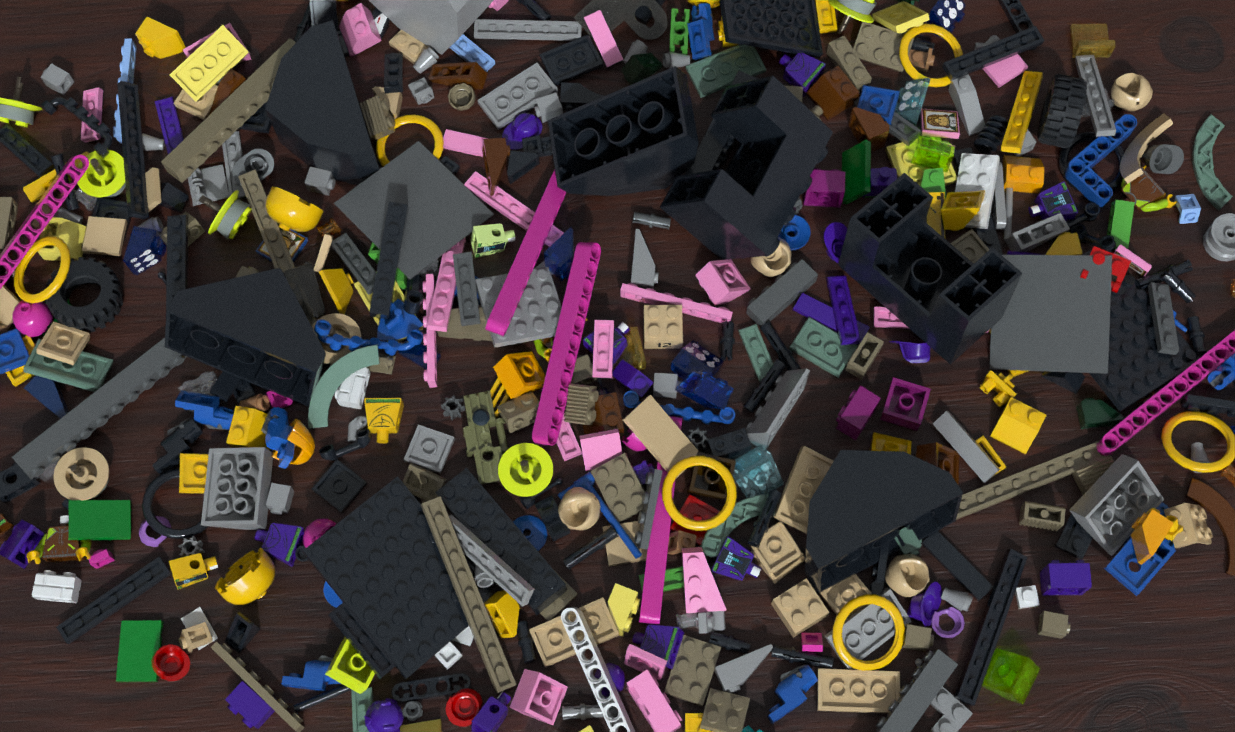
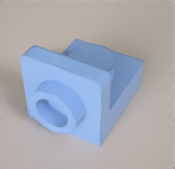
M1176 195L1174 202L1177 201L1176 206L1180 212L1179 223L1198 222L1201 207L1195 195Z

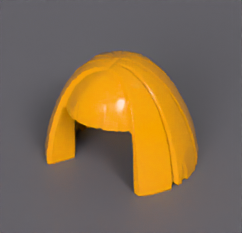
M294 419L289 425L293 428L287 436V440L295 444L294 457L289 464L300 465L312 457L315 443L306 426L300 420ZM273 450L272 457L279 460L277 458L278 451Z

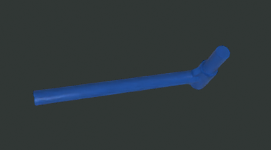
M590 472L574 481L573 485L558 494L560 500H562L563 496L575 487H581L593 493L600 502V511L635 559L642 555L593 488L595 479Z

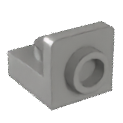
M425 78L408 85L418 105L428 103L434 98L433 90L429 87Z
M724 611L699 612V634L709 633L714 630H724Z

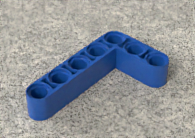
M1126 114L1114 123L1116 139L1111 136L1098 137L1070 161L1064 172L1066 179L1090 202L1098 204L1099 207H1103L1108 203L1113 191L1092 168L1131 135L1137 125V119L1133 115Z

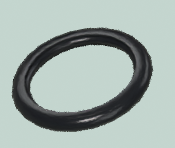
M1083 132L1075 135L1072 145L1068 148H1061L1058 163L1060 172L1065 181L1077 191L1079 190L1064 175L1068 166V155L1078 143L1097 139L1098 137H1096L1095 132ZM1120 144L1113 150L1119 160V171L1113 181L1108 183L1112 191L1120 187L1123 180L1120 172V163L1125 151Z
M180 468L166 471L152 480L144 493L142 501L143 515L149 526L160 535L173 539L195 536L208 527L202 526L200 521L190 528L172 529L161 524L153 512L152 502L155 492L166 481L179 478Z

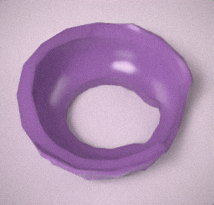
M156 516V518L161 524L171 528V525L166 518H164L163 516ZM145 519L141 523L139 537L145 545L158 547L166 537L162 535L158 539L149 537L146 533L149 524Z
M953 607L938 612L935 611L931 621L932 629L935 633L944 638H954L961 633L965 624L961 612ZM942 614H948L953 619L954 628L951 631H944L940 628L939 616Z

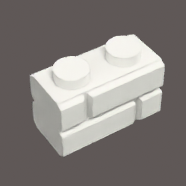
M362 368L351 374L341 383L340 388L338 387L335 392V399H337L340 406L362 409L371 374L368 368Z
M44 570V573L36 574L32 597L37 600L77 603L81 579L75 577V573L64 572L63 575H56L54 571Z

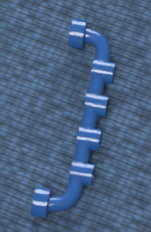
M323 319L318 320L314 327L318 339L323 343L330 344L329 346L333 350H340L342 345H346L350 351H354L360 347L378 344L379 349H385L386 354L393 356L397 350H409L415 345H419L423 339V333L418 329H411L407 335L408 342L398 343L393 339L385 342L377 338L364 340L359 336L344 338L340 334L327 336L331 330V324Z
M627 391L623 396V402L626 407L636 408L641 403L635 391ZM672 404L660 405L668 416H682L685 421H691L693 418L700 419L706 425L712 422L730 424L735 419V411L731 407L722 408L720 414L717 415L713 414L710 410L699 412L694 411L691 407L681 409L675 408Z

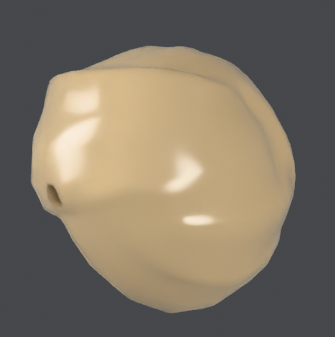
M1127 73L1116 78L1111 88V97L1114 105L1130 112L1145 107L1151 100L1153 93L1148 80L1144 76L1135 73Z
M779 238L780 244L770 256L751 257L753 267L765 276L773 277L780 275L791 264L790 246L782 238Z
M575 487L563 496L558 506V514L561 521L569 529L586 530L591 528L599 519L601 505L593 493L584 488Z
M914 554L898 555L890 562L885 573V580L888 586L899 595L913 597L925 590L926 585L930 581L929 570L926 563Z

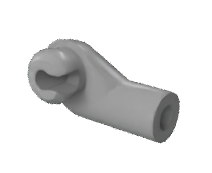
M992 35L985 43L975 42L974 50L997 42L1000 39L997 35Z
M358 416L349 423L348 442L357 441L355 435L367 424L365 416Z

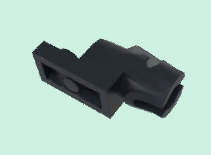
M191 417L168 430L167 437L161 441V445L168 453L165 456L159 457L152 465L159 474L173 470L180 465V453L194 454L188 445L190 443L193 444L203 434V431Z

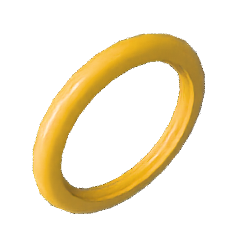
M923 24L910 28L902 37L899 46L900 60L907 74L918 83L923 81V85L928 87H942L950 84L951 81L948 76L934 79L919 73L909 60L908 46L916 35L930 32L944 38L951 46L956 58L963 55L957 39L949 31L935 24Z
M405 115L394 119V129L408 123H417L427 127L435 141L433 155L438 160L440 159L444 145L443 135L439 127L432 120L420 115ZM389 135L378 139L376 143L377 159L382 167L390 162L385 153V143Z
M54 236L42 237L36 240L18 264L14 274V287L16 293L23 301L27 303L43 302L53 296L62 286L69 272L71 262L70 251L64 240ZM54 245L60 250L61 254L60 268L55 279L44 291L38 294L28 293L24 288L23 280L27 264L41 248Z
M1186 411L1171 417L1162 429L1161 439L1167 454L1176 463L1191 471L1201 473L1219 471L1229 466L1235 459V435L1230 427L1216 416L1205 412ZM1187 420H1197L1211 424L1224 435L1227 441V451L1220 460L1213 463H1199L1187 459L1172 444L1171 435L1173 429L1179 423Z
M691 456L684 458L668 471L664 479L662 500L665 509L677 524L687 529L703 531L715 528L731 515L735 507L737 489L734 478L721 462L711 457ZM698 465L710 467L719 473L727 488L726 503L723 509L711 519L704 521L691 520L683 516L674 505L672 499L673 483L676 477L688 467Z
M876 594L857 596L848 601L836 616L832 636L834 647L839 657L854 669L863 671L881 669L888 665L901 650L905 636V626L899 609L885 597ZM866 604H874L885 609L891 615L895 625V638L891 648L884 656L872 661H863L852 656L847 651L842 638V628L848 615L854 609Z

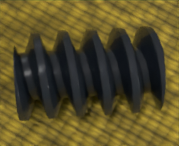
M998 115L991 116L974 141V147L985 155H991V151L995 152L997 146L1001 144V140L1004 139L1009 121Z

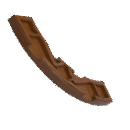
M1192 478L1185 497L1209 511L1217 520L1216 522L1226 537L1228 544L1226 573L1235 577V510L1213 488Z

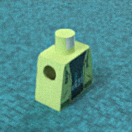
M502 224L473 226L471 246L475 258L503 252L506 242L515 241L514 230L504 231Z

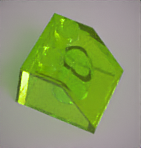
M919 136L911 163L931 169L943 168V172L947 173L954 156L955 145L947 141L933 140L928 136Z
M996 648L982 686L1007 700L1024 704L1040 668L1029 657Z

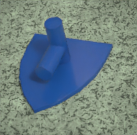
M398 298L392 303L390 320L380 319L377 339L389 341L390 339L399 340L405 338L411 329H419L423 326V323L414 314L405 312L403 309L404 303Z

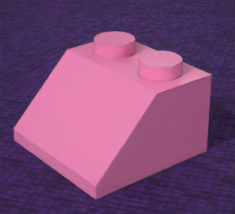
M362 3L345 12L339 28L350 57L382 41L371 11Z
M731 259L709 261L696 274L699 284L705 289L710 301L714 305L726 304L750 290L747 282Z
M524 669L509 708L539 721L554 725L568 687L540 672Z

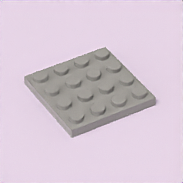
M548 267L533 269L505 335L501 336L490 332L494 348L555 337L562 306ZM508 274L475 279L477 293L486 322Z

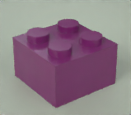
M814 168L810 175L812 177V184L804 192V205L841 208L845 193V172L837 169L826 171Z
M893 377L880 420L917 431L921 425L931 389Z
M862 386L859 387L858 391L853 390L846 406L844 405L838 414L836 429L857 440L875 412L881 398Z

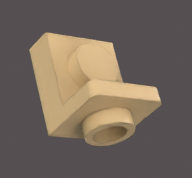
M206 622L183 629L179 638L180 646L186 650L187 654L192 653L193 649L213 641Z

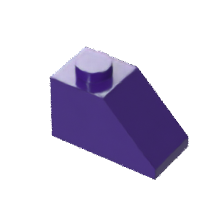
M623 359L612 372V376L629 390L635 391L639 398H642L653 384L652 380Z

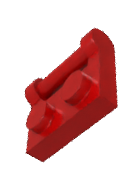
M1094 246L1090 255H1094L1093 261L1095 264H1103L1105 261L1104 255L1112 256V275L1117 276L1116 282L1111 281L1112 292L1117 293L1132 260ZM1083 269L1080 278L1086 279L1089 271Z

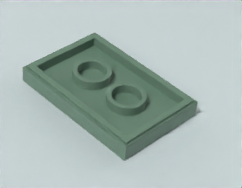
M809 317L789 349L839 378L858 345H841L838 333Z

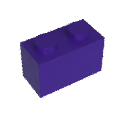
M243 681L225 699L229 703L227 708L235 715L239 712L244 717L242 721L249 728L254 726L259 729L275 712Z

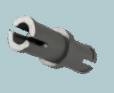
M634 211L632 223L649 225L650 228L655 226L669 229L671 218L656 216L655 213L650 215Z

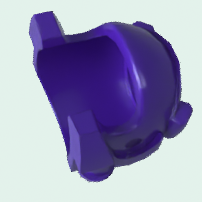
M394 699L377 700L366 711L364 716L365 726L369 732H400L399 727H401L404 719L403 711Z

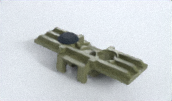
M490 391L465 395L463 397L469 426L464 427L462 431L463 437L466 440L467 457H472L474 454L480 484L500 481L498 465L502 455L509 449L503 425L505 420L503 418L495 419ZM495 426L500 445L498 447H493L490 435V428ZM483 455H494L491 460H485L483 458Z

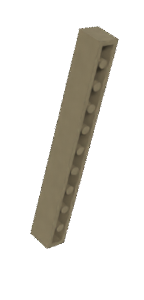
M289 38L161 161L169 174L183 183L268 101L281 58L296 43Z

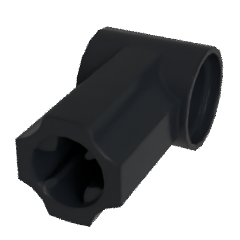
M416 275L412 279L406 278L403 309L408 314H417L423 301V278L420 275Z

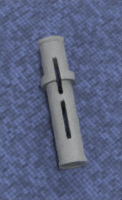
M584 703L580 704V706H562L563 720H585V718L604 717L599 705H585ZM611 706L610 714L613 717L618 716V709L615 706Z

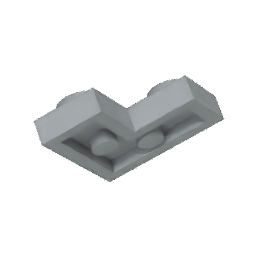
M943 686L930 703L943 716L931 728L930 732H958L973 714Z

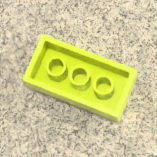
M344 637L325 675L361 694L367 690L375 673L348 639Z

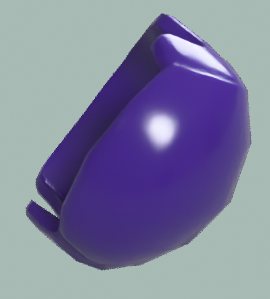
M605 663L619 694L624 688V672L619 665ZM597 669L595 672V678L600 679L602 674L600 669ZM603 687L602 695L609 697L610 690L607 687Z

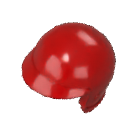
M168 644L162 646L152 656V668L161 679L177 681L183 678L189 671L190 658L177 645Z
M470 688L457 691L449 698L446 704V715L449 721L460 727L471 725L472 720L483 707L481 695Z

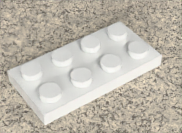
M962 153L955 192L985 190L986 193L979 212L965 227L988 229L1000 161L999 155Z

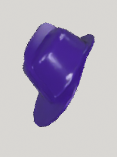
M522 113L504 129L502 138L506 139V144L510 145V149H522V139L540 135L542 123L534 114Z
M840 222L829 224L824 232L827 254L836 263H839L847 233V227Z
M889 341V343L899 344L903 358L910 363H925L930 360L931 347L927 343Z
M932 582L925 592L913 596L907 615L910 618L922 621L924 626H930L935 611L937 612L941 604V585L938 582Z

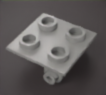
M223 164L201 170L197 168L188 177L193 206L203 204L199 201L202 195L211 199L212 202L229 198Z

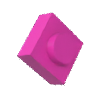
M272 391L266 393L272 408H284L292 405V399Z
M107 549L95 551L91 559H88L90 565L96 569L115 561L113 554Z
M801 633L802 651L823 652L822 633Z

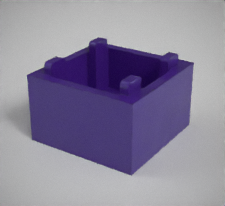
M1052 560L1051 563L1040 571L1042 596L1083 595L1092 588L1090 563H1084V560H1077L1076 563H1059V560Z

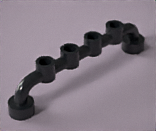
M57 97L50 102L45 100L41 104V107L51 116L57 111L54 107L63 105L91 130L93 129L101 138H104V143L101 145L98 142L93 149L102 158L109 154L107 150L112 144V137L109 134L111 130L103 122L98 125L100 121L93 114L88 117L89 112L83 106L77 108L79 104L70 97L67 100L63 97Z

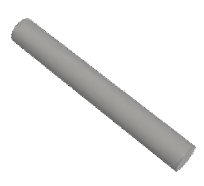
M1006 188L1005 192L1006 228L1004 230V241L1011 236L1013 188Z

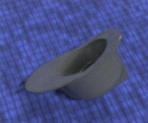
M1168 144L1153 145L1142 155L1145 158V164L1151 171L1160 174L1176 172L1184 160L1183 150L1179 146Z
M261 148L253 149L234 164L232 170L233 177L241 185L238 176L256 169L260 180H263L273 171L274 159L267 150Z

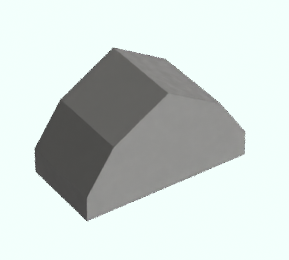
M494 0L369 1L398 28L442 55Z

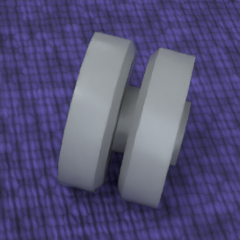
M1232 213L1223 214L1216 218L1203 236V245L1206 252L1219 261L1235 260V214Z

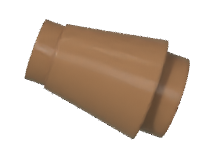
M258 394L241 400L239 406L265 412L270 407V401L266 395Z

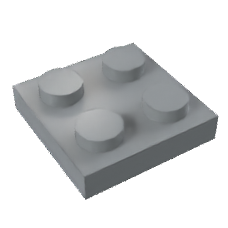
M418 424L404 461L441 474L455 438Z

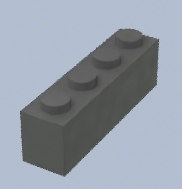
M803 259L798 263L794 262L788 268L789 271L786 274H780L771 287L769 285L766 286L757 299L754 297L748 302L746 314L760 328L765 323L771 322L817 281L818 274Z

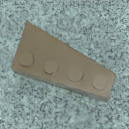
M479 305L481 324L461 326L459 308L451 310L447 332L437 331L439 337L492 341L490 332L485 330L487 322L481 305Z

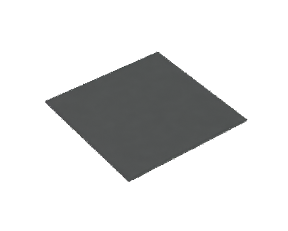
M419 141L334 203L379 249H381L389 201L408 205L409 211L398 268L409 279H412L469 235L473 230V226H480L494 215Z
M1002 255L1023 274L1003 317L991 328L990 369L1108 374L1112 256L1104 255V263L1097 265L1093 261L1094 255ZM1083 269L1089 271L1086 279L1080 278Z

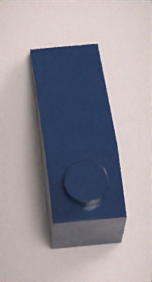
M35 376L24 389L61 419L69 413L60 387L55 384L56 381Z

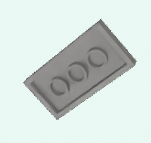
M535 63L477 101L499 130L515 120L518 115L536 106V99L557 93L558 88L539 64Z
M886 588L878 594L891 601L899 609L904 626L911 622V619L891 589ZM866 604L845 620L842 628L843 643L847 651L859 660L864 659L895 635V625L891 615L882 607L874 604ZM832 630L825 635V638L839 657L834 647ZM839 657V659L844 664L846 669L849 670L852 668Z

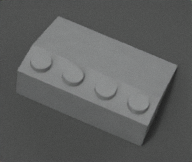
M809 369L786 371L783 376L780 375L774 384L776 386L773 392L769 391L765 398L766 404L764 407L760 406L755 413L757 418L754 423L750 422L745 429L752 444L766 451L805 389L810 372Z
M265 447L209 449L201 519L202 526L266 530L268 515L266 501L270 490L273 463L271 451Z
M1121 454L1073 505L1070 512L1077 522L1112 556L1131 536L1134 530L1132 525L1138 517L1140 518L1144 512L1147 513L1151 508L1156 509L1163 502L1164 498L1140 462Z

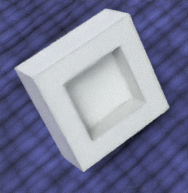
M1035 585L1016 588L1015 596L1018 609L1040 605Z
M449 642L435 656L448 670L462 657V654Z

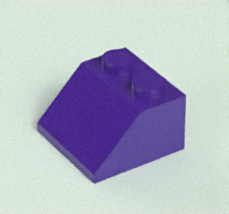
M21 520L20 523L14 526L9 539L1 545L0 555L25 569L28 565L27 553L36 548L45 533L30 523Z

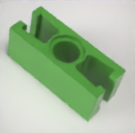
M672 8L669 52L675 51L674 44H683L681 46L682 54L687 55V24L689 23L690 9L684 10L682 21L685 22H676L678 9Z
M1122 200L1111 202L1107 235L1113 236L1116 241V246L1113 250H1116L1119 245H1123L1127 249L1129 247L1135 202Z

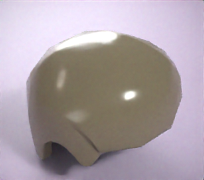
M465 83L455 85L448 94L450 105L459 111L470 109L476 100L473 88Z

